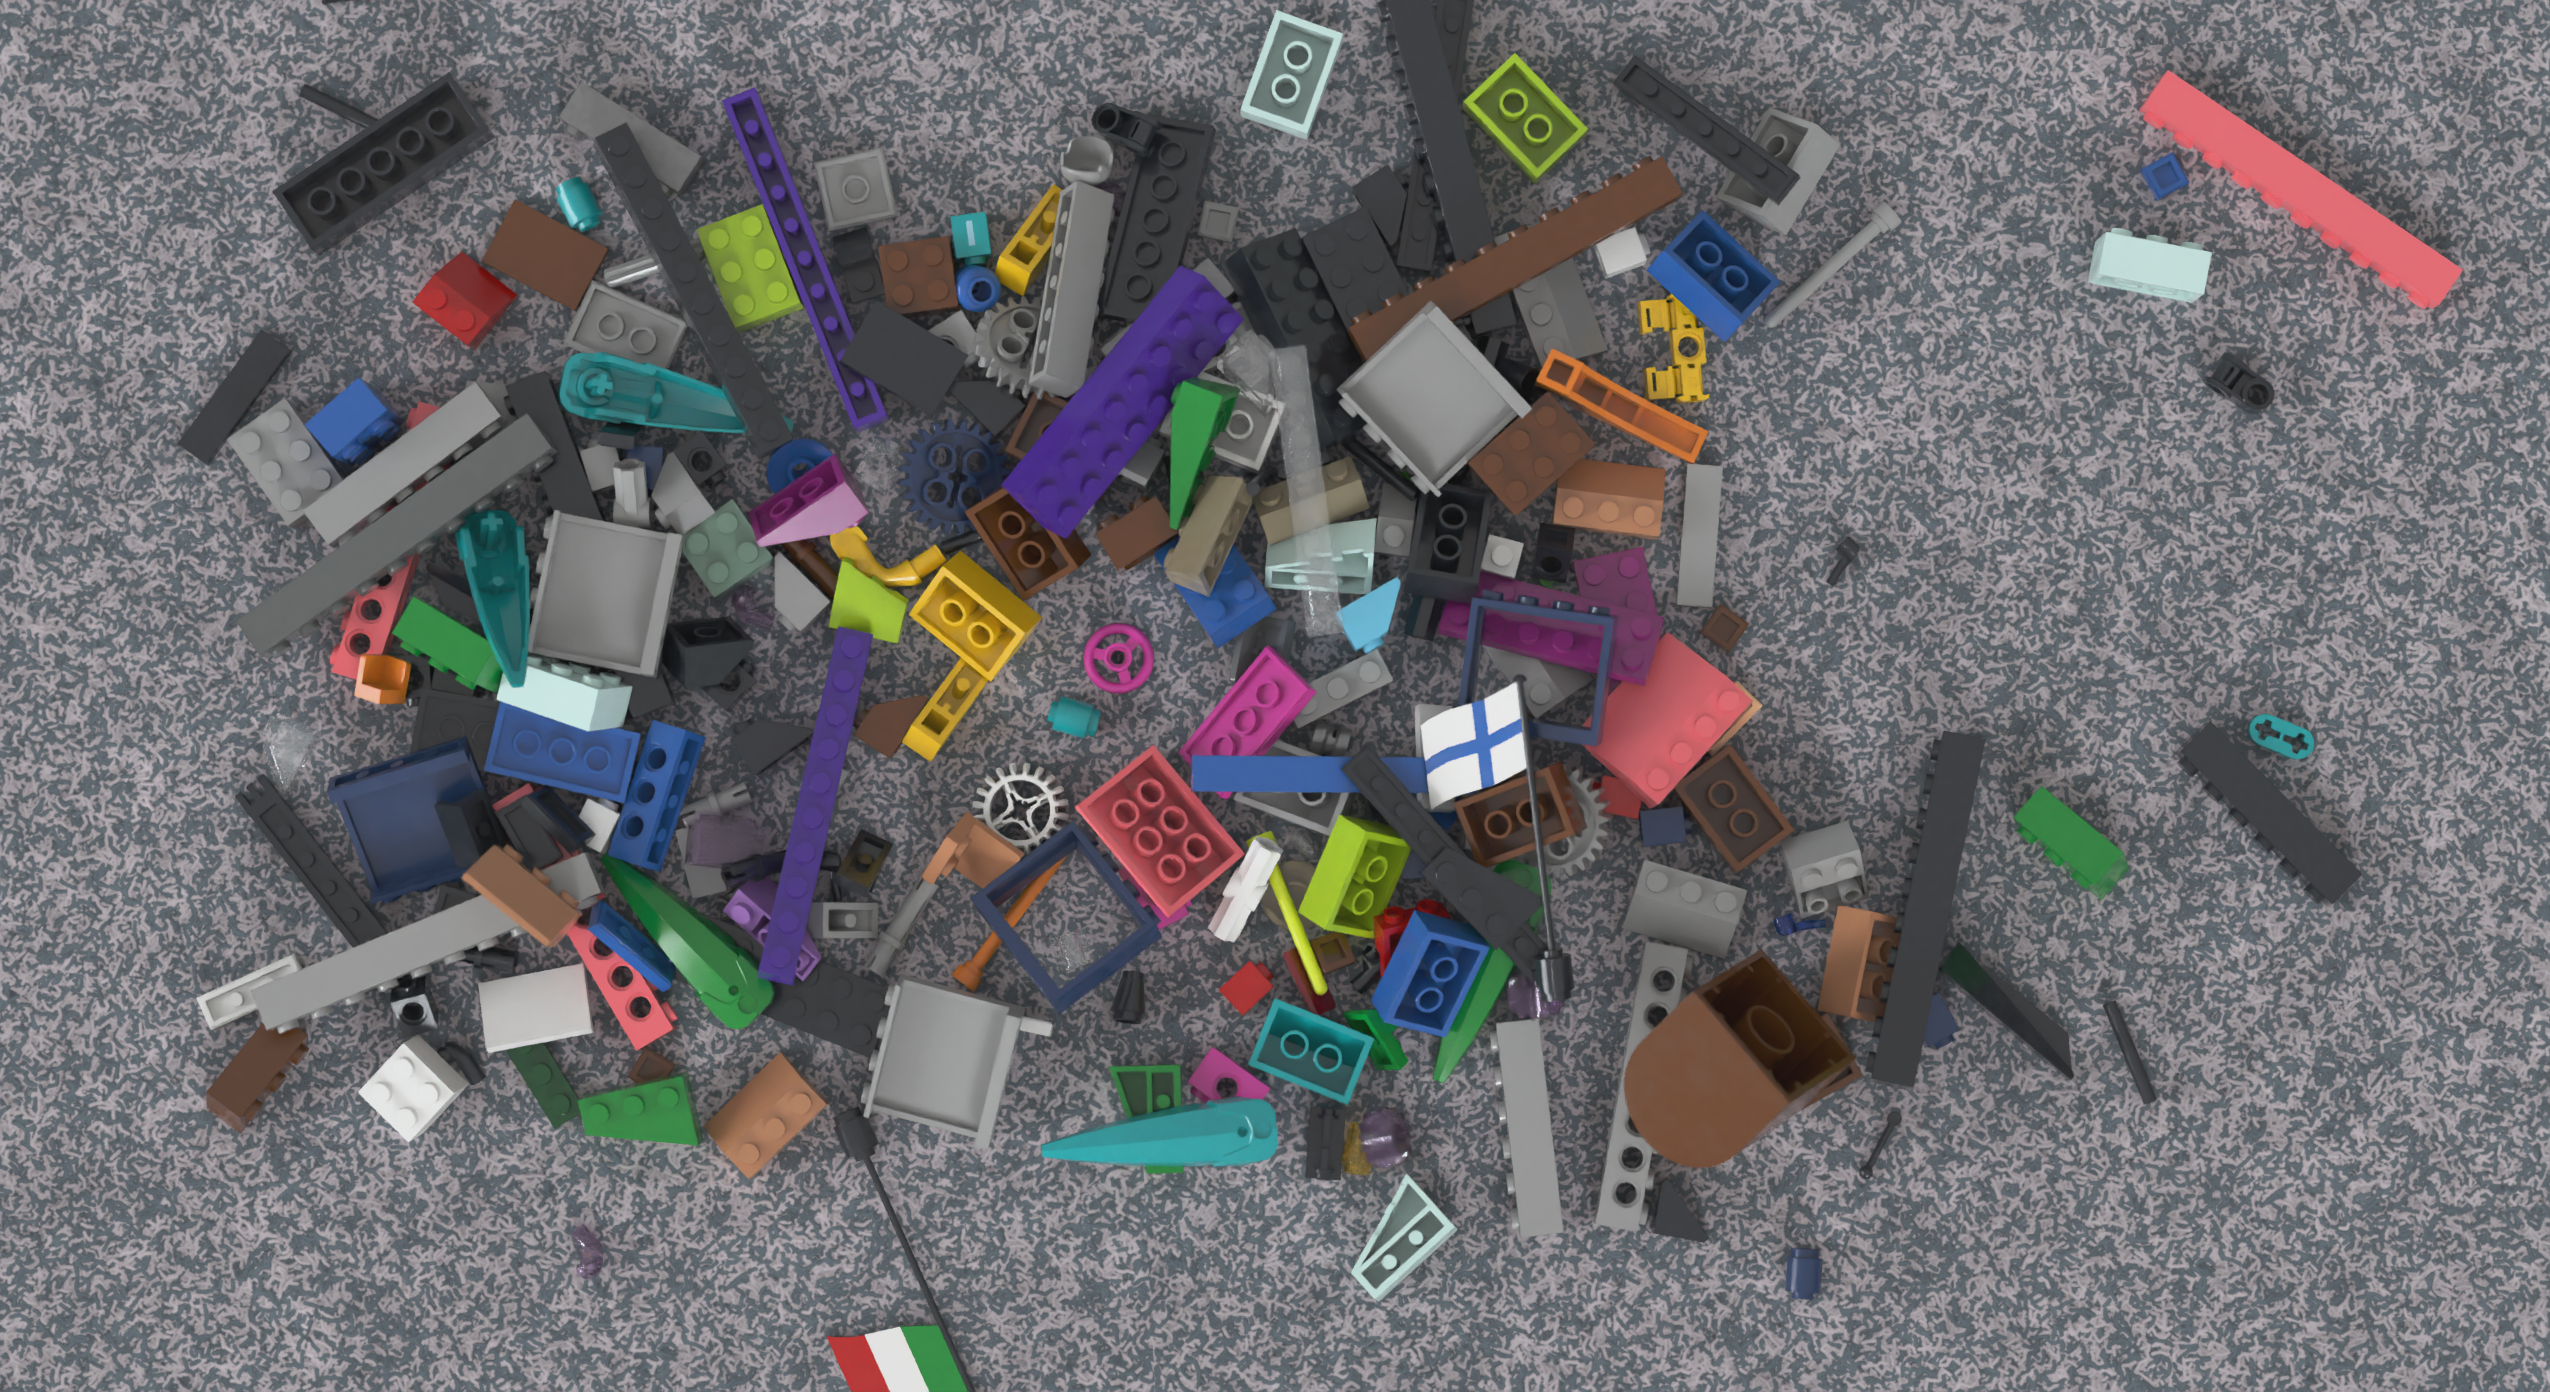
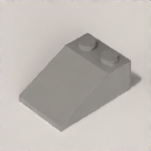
M1276 740L1264 756L1319 755ZM1236 792L1233 800L1315 833L1330 837L1339 814L1349 815L1357 793Z

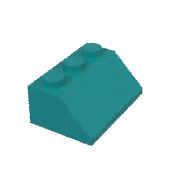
M1274 998L1248 1065L1348 1105L1374 1038Z

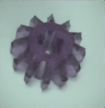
M1513 971L1512 978L1507 980L1506 997L1510 1012L1517 1013L1521 1019L1531 1017L1532 1021H1534L1536 1018L1542 1017L1548 1020L1549 1014H1560V1008L1565 1006V1000L1543 1001V994L1539 993L1537 979L1531 983L1521 971Z
M1395 1107L1371 1110L1363 1115V1122L1359 1123L1361 1136L1358 1139L1362 1143L1361 1152L1366 1153L1367 1162L1373 1163L1375 1168L1386 1169L1407 1162L1408 1154L1412 1152L1410 1140L1413 1137L1409 1133L1410 1124L1405 1123V1115L1402 1112H1398Z

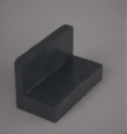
M476 789L458 802L439 801L434 804L449 846L459 867L471 868L493 845H500L502 848L507 845L486 790Z

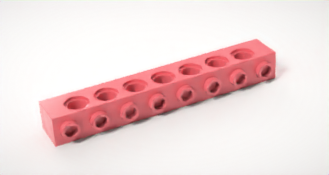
M419 401L417 409L412 408L409 412L406 428L411 430L440 407ZM451 461L443 467L445 471L449 469ZM424 481L416 488H414V490L417 492L428 483ZM396 502L385 511L388 513L399 504ZM418 552L406 560L408 565L393 575L388 585H379L365 596L361 597L360 594L355 596L352 610H347L342 619L341 630L345 632L341 644H336L331 653L330 664L334 665L333 673L357 680L362 654L357 653L355 641L361 635H367L371 642L369 650L364 654H389L395 636L392 632L401 618L421 556ZM378 601L382 608L381 614L377 619L369 620L366 616V607L369 603Z
M528 783L492 806L497 812L522 796L529 795L542 788V786L536 789L534 784ZM553 837L561 853L563 854V857L560 858L556 863L550 864L543 869H546L550 866L558 864L562 861H565L582 853L578 849L570 854ZM604 893L597 896L598 900L601 901L602 898L606 896V894ZM579 918L567 934L635 1050H642L676 1030L677 1027L673 1021L677 1020L678 1016L669 1001L662 1003L656 993L658 988L614 951L608 956L602 955L597 948L599 939L588 930V926L583 924ZM622 966L628 967L633 974L632 982L626 987L620 986L615 979L616 971ZM639 997L647 998L651 1004L650 1013L646 1017H639L634 1012L633 1005Z

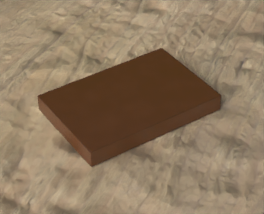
M515 199L485 253L482 262L577 312L591 281L595 279L610 250Z

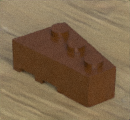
M262 1023L207 1090V1109L241 1134L248 1123L262 1110L264 1102L271 1092L275 1093L287 1078L285 1073L292 1064L298 1065L309 1051V1048L306 1046L308 1034L298 1027L279 1034L277 1029L266 1030L264 1023Z

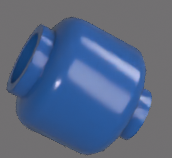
M979 264L961 267L955 273L956 294L960 306L972 312H984L987 309H991L998 302L1001 295V284L992 270Z

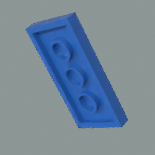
M500 701L484 771L625 803L641 734L619 728L586 731Z

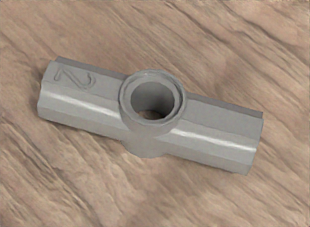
M636 458L615 462L613 467L616 493L613 506L614 523L651 530L653 528L654 509L652 498L648 497L645 462L639 461Z

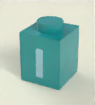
M986 212L950 216L955 255L958 263L965 262V266L974 264L986 265V259L993 258Z

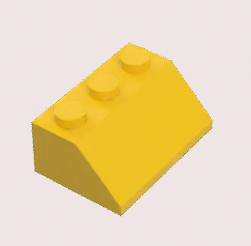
M961 550L941 567L908 614L990 682L1024 644L1043 618Z

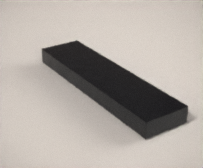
M261 329L180 439L178 445L206 465H209L292 351Z

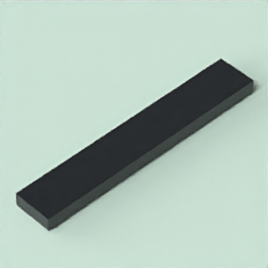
M1635 55L1614 80L1613 84L1616 88L1778 206L1801 178L1797 172Z

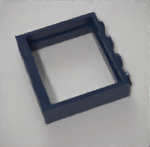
M1483 590L1482 596L1472 597L1458 707L1475 702L1487 609L1604 626L1591 727L1528 718L1531 737L1591 746L1601 744L1619 616L1611 615L1610 608L1589 605L1588 611L1574 609L1575 603L1553 600V606L1539 604L1540 598L1525 595H1518L1517 601L1503 599V592Z
M1074 821L970 898L977 911L1058 1014H1061L1162 937L1157 927L1161 920L1154 913L1153 909L1149 905L1144 908L1136 900L1140 894L1128 878L1123 882L1116 875L1119 868L1110 855L1105 853L1101 856L1095 849L1099 843L1087 828L1081 831ZM1078 848L1141 928L1059 989L1000 914L997 907Z

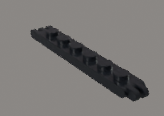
M264 774L257 778L265 789L262 793L253 783L246 786L254 798L252 801H249L247 796L241 791L235 795L237 801L353 948L389 933ZM407 974L403 977L398 978V982L403 978L405 979L412 977L411 974Z

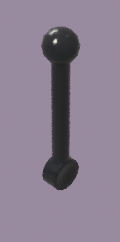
M1898 1112L1888 1114V1124L1867 1164L1859 1170L1861 1178L1870 1179L1872 1177V1168L1894 1126L1899 1125L1902 1121V1117Z

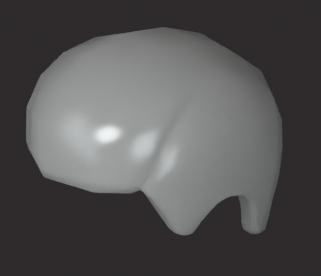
M1087 135L1073 138L1069 141L1066 153L1061 152V173L1071 183L1081 181L1095 187L1107 180L1113 171V147L1110 142L1101 137Z

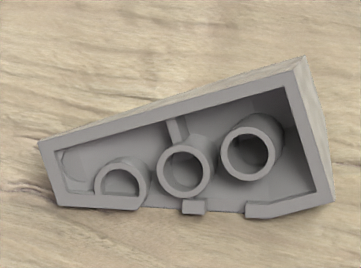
M1482 645L1509 686L1514 684L1512 682L1514 676L1521 674L1526 677L1527 681L1523 682L1526 708L1534 719H1538L1592 681L1587 671Z

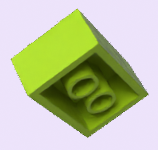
M1516 53L1463 101L1462 109L1534 184L1541 180L1587 136L1589 130Z
M763 204L696 229L729 317L738 333L804 308Z
M1339 814L1298 912L1325 930L1374 939L1373 916L1382 915L1383 910L1387 908L1411 848L1388 825Z

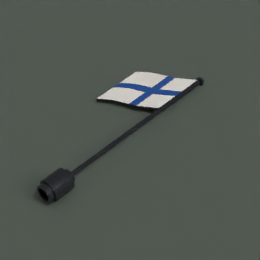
M1518 674L1513 678L1512 682L1514 684L1488 698L1444 711L1427 720L1421 725L1431 811L1455 796L1496 785L1527 769L1548 948L1541 950L1542 956L1535 958L1538 990L1539 993L1543 994V1001L1554 1002L1572 998L1571 990L1575 987L1571 954L1563 953V948L1555 947L1523 683L1527 679L1524 675Z

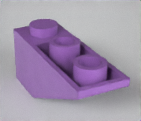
M768 876L765 880L758 882L748 880L738 889L723 910L763 947L778 885ZM807 929L796 970V975L802 981L807 978L822 958Z

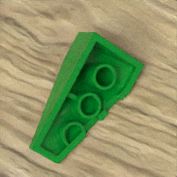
M1191 377L1183 380L1182 384L1178 383L1174 389L1171 403L1175 404L1171 417L1170 528L1179 529L1183 519L1186 516L1190 517L1194 507L1195 493L1201 484L1203 485V479L1198 477L1200 472H1205L1214 460L1216 452L1212 444L1220 432L1225 433L1241 390L1238 387Z

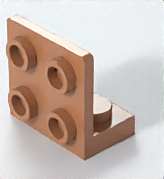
M966 812L946 836L921 877L933 885L941 874L947 878L953 869H956L983 889L1019 862L1024 853L987 827L983 822Z

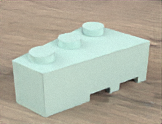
M1376 518L1327 524L1270 546L1267 541L1264 587L1353 594L1370 593Z
M1406 1173L1400 1188L1392 1202L1388 1205L1382 1220L1369 1239L1351 1274L1379 1302L1458 1229Z

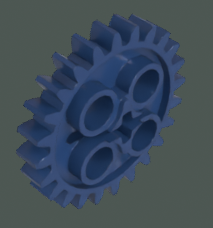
M945 419L942 429L938 423L932 422L930 423L931 434L924 429H919L918 433L921 441L909 439L907 442L913 451L911 453H900L907 460V465L896 467L897 470L905 473V478L897 480L896 484L906 486L907 490L900 494L899 498L911 499L912 502L907 506L906 511L914 512L919 510L915 521L922 523L929 518L928 529L935 530L940 524L941 533L949 534L953 525L956 534H963L964 524H966L969 530L976 531L965 511L1002 486L1004 482L1002 476L1011 473V469L1001 467V463L1008 458V455L996 453L1002 445L1001 442L988 443L992 435L990 431H984L978 435L980 431L979 424L973 423L967 430L966 420L959 419L955 428L952 419ZM959 445L961 447V451L958 454V456H956L955 448ZM938 447H942L946 452V460L940 466H937L933 461V453ZM976 452L980 458V465L972 472L967 466V459L971 453ZM949 472L960 474L959 481L949 480ZM937 482L941 488V493L937 500L931 501L927 495V490L931 483ZM970 487L974 491L975 498L973 503L966 507L961 500V495L966 488ZM951 496L952 507L948 508L947 501Z

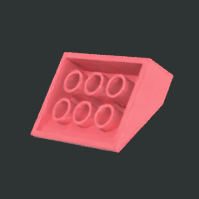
M1667 632L1658 641L1645 686L1622 681L1608 696L1601 744L1598 746L1581 745L1651 809L1660 804L1753 700L1726 675ZM1592 714L1581 726L1591 727Z
M1154 745L1075 807L1167 918L1213 883L1245 855L1242 849Z

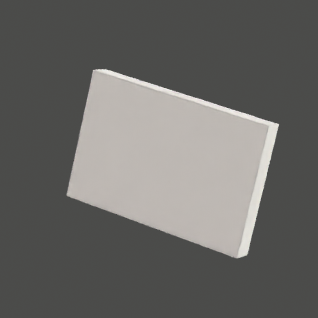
M583 963L478 983L485 1046L488 1053L594 1033L586 968Z

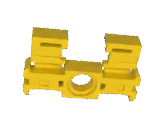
M1672 294L1668 295L1666 299L1639 301L1637 309L1640 335L1652 333V328L1663 327L1664 332L1669 331L1672 366H1667V371H1656V367L1643 369L1645 399L1647 401L1675 398L1676 394H1681V396L1675 398V401L1680 404L1707 400L1709 394L1703 395L1701 365L1707 363L1704 328H1697V317ZM1666 300H1672V303H1667ZM1646 309H1649L1650 327L1647 324ZM1686 337L1694 340L1697 346L1694 356L1685 357L1680 353L1678 345L1682 338ZM1652 373L1655 376L1656 391H1653Z

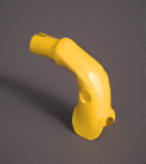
M858 526L846 528L840 533L830 535V544L839 559L843 560L844 557L854 560L853 567L869 578L875 575L883 581L887 588L919 585L922 583L921 579L947 562L935 544L912 560L908 561L906 559L899 565L887 569L876 561L866 544L869 541Z

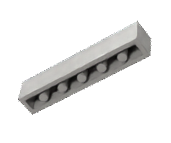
M1076 181L1060 191L1029 385L1065 398L1077 392L1089 376V371L1086 369L1087 361L1094 345L1092 330L1099 313L1097 299L1099 290L1104 282L1102 268L1104 258L1109 250L1107 237L1109 226L1115 214L1112 208L1114 194L1081 181Z
M474 382L305 508L303 512L328 545L332 547L341 546L357 535V531L367 523L371 525L387 513L385 510L396 502L400 504L416 493L414 488L422 482L430 483L444 473L443 467L454 459L458 462L474 450L472 445L482 437L486 441L501 431L502 427L500 424L506 418L482 386Z
M1539 1018L1495 1023L1496 1030L1489 1031L1491 1052H1498L1500 1066H1493L1495 1087H1502L1504 1101L1497 1102L1499 1122L1507 1123L1508 1137L1502 1138L1504 1159L1511 1158L1512 1173H1506L1508 1195L1515 1194L1516 1208L1510 1209L1512 1230H1519L1521 1238L1564 1233Z

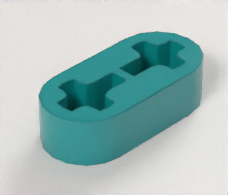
M2269 714L2257 715L2247 724L2246 732L2250 741L2276 754L2298 760L2306 758L2313 751V736L2309 731ZM2268 721V728L2278 733L2277 738L2265 736L2261 740L2258 738L2260 732L2255 730L2256 724L2261 725ZM2300 734L2302 736L2301 742L2306 744L2305 749H2299L2296 753H2293V746L2282 741L2283 737L2296 738Z

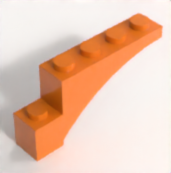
M1553 348L1534 384L1566 399V405L1691 464H1694L1709 432L1641 398L1587 367L1584 363Z

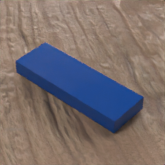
M601 900L594 904L591 910L588 930L659 990L664 992L671 988L675 966L667 955L604 901Z

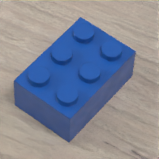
M1703 210L1676 236L1646 270L1723 342L1729 339L1781 282Z
M358 377L304 425L333 458L353 467L356 463L362 466L375 455L373 449L384 440L388 443L399 435L402 431L400 425L406 420L379 389Z
M1178 536L1154 553L1164 571L1166 570L1164 568L1166 555L1171 548H1176L1181 536ZM1234 544L1209 597L1173 583L1217 649L1276 610L1269 594Z
M1414 910L1371 1002L1384 1023L1446 1038L1490 946L1470 924Z

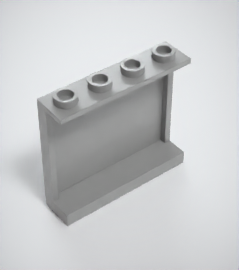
M1432 301L1427 303L1336 389L1343 396L1339 404L1353 418L1359 413L1367 422L1363 429L1376 443L1383 439L1392 448L1387 452L1389 457L1401 469L1407 464L1415 473L1411 480L1424 494L1431 490L1437 497L1442 494L1438 489L1517 415L1523 418L1532 409Z
M554 510L553 518L547 517L544 527L543 538L548 539L546 553L540 552L537 561L536 573L541 574L539 588L533 587L530 595V609H534L529 626L528 653L656 678L685 538L679 534L669 532L666 534L564 514Z
M901 974L896 985L890 984L887 990L884 1005L890 1006L887 1018L881 1017L876 1035L877 1038L882 1039L879 1051L873 1050L868 1070L874 1072L872 1083H865L860 1103L866 1104L864 1117L869 1118L872 1111L976 1138L974 1146L988 1150L995 1131L1025 1007Z

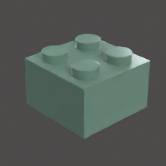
M733 499L683 535L685 538L682 548L683 554L712 596L718 601L775 562L774 555L767 546L760 547L758 545L751 522Z

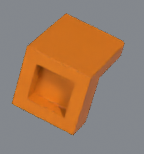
M362 654L354 696L377 704H405L411 662L389 654Z

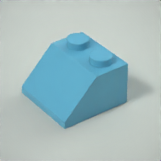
M1398 577L1335 612V619L1355 653L1363 650L1367 654L1384 645L1385 642L1382 638L1387 636L1401 584Z

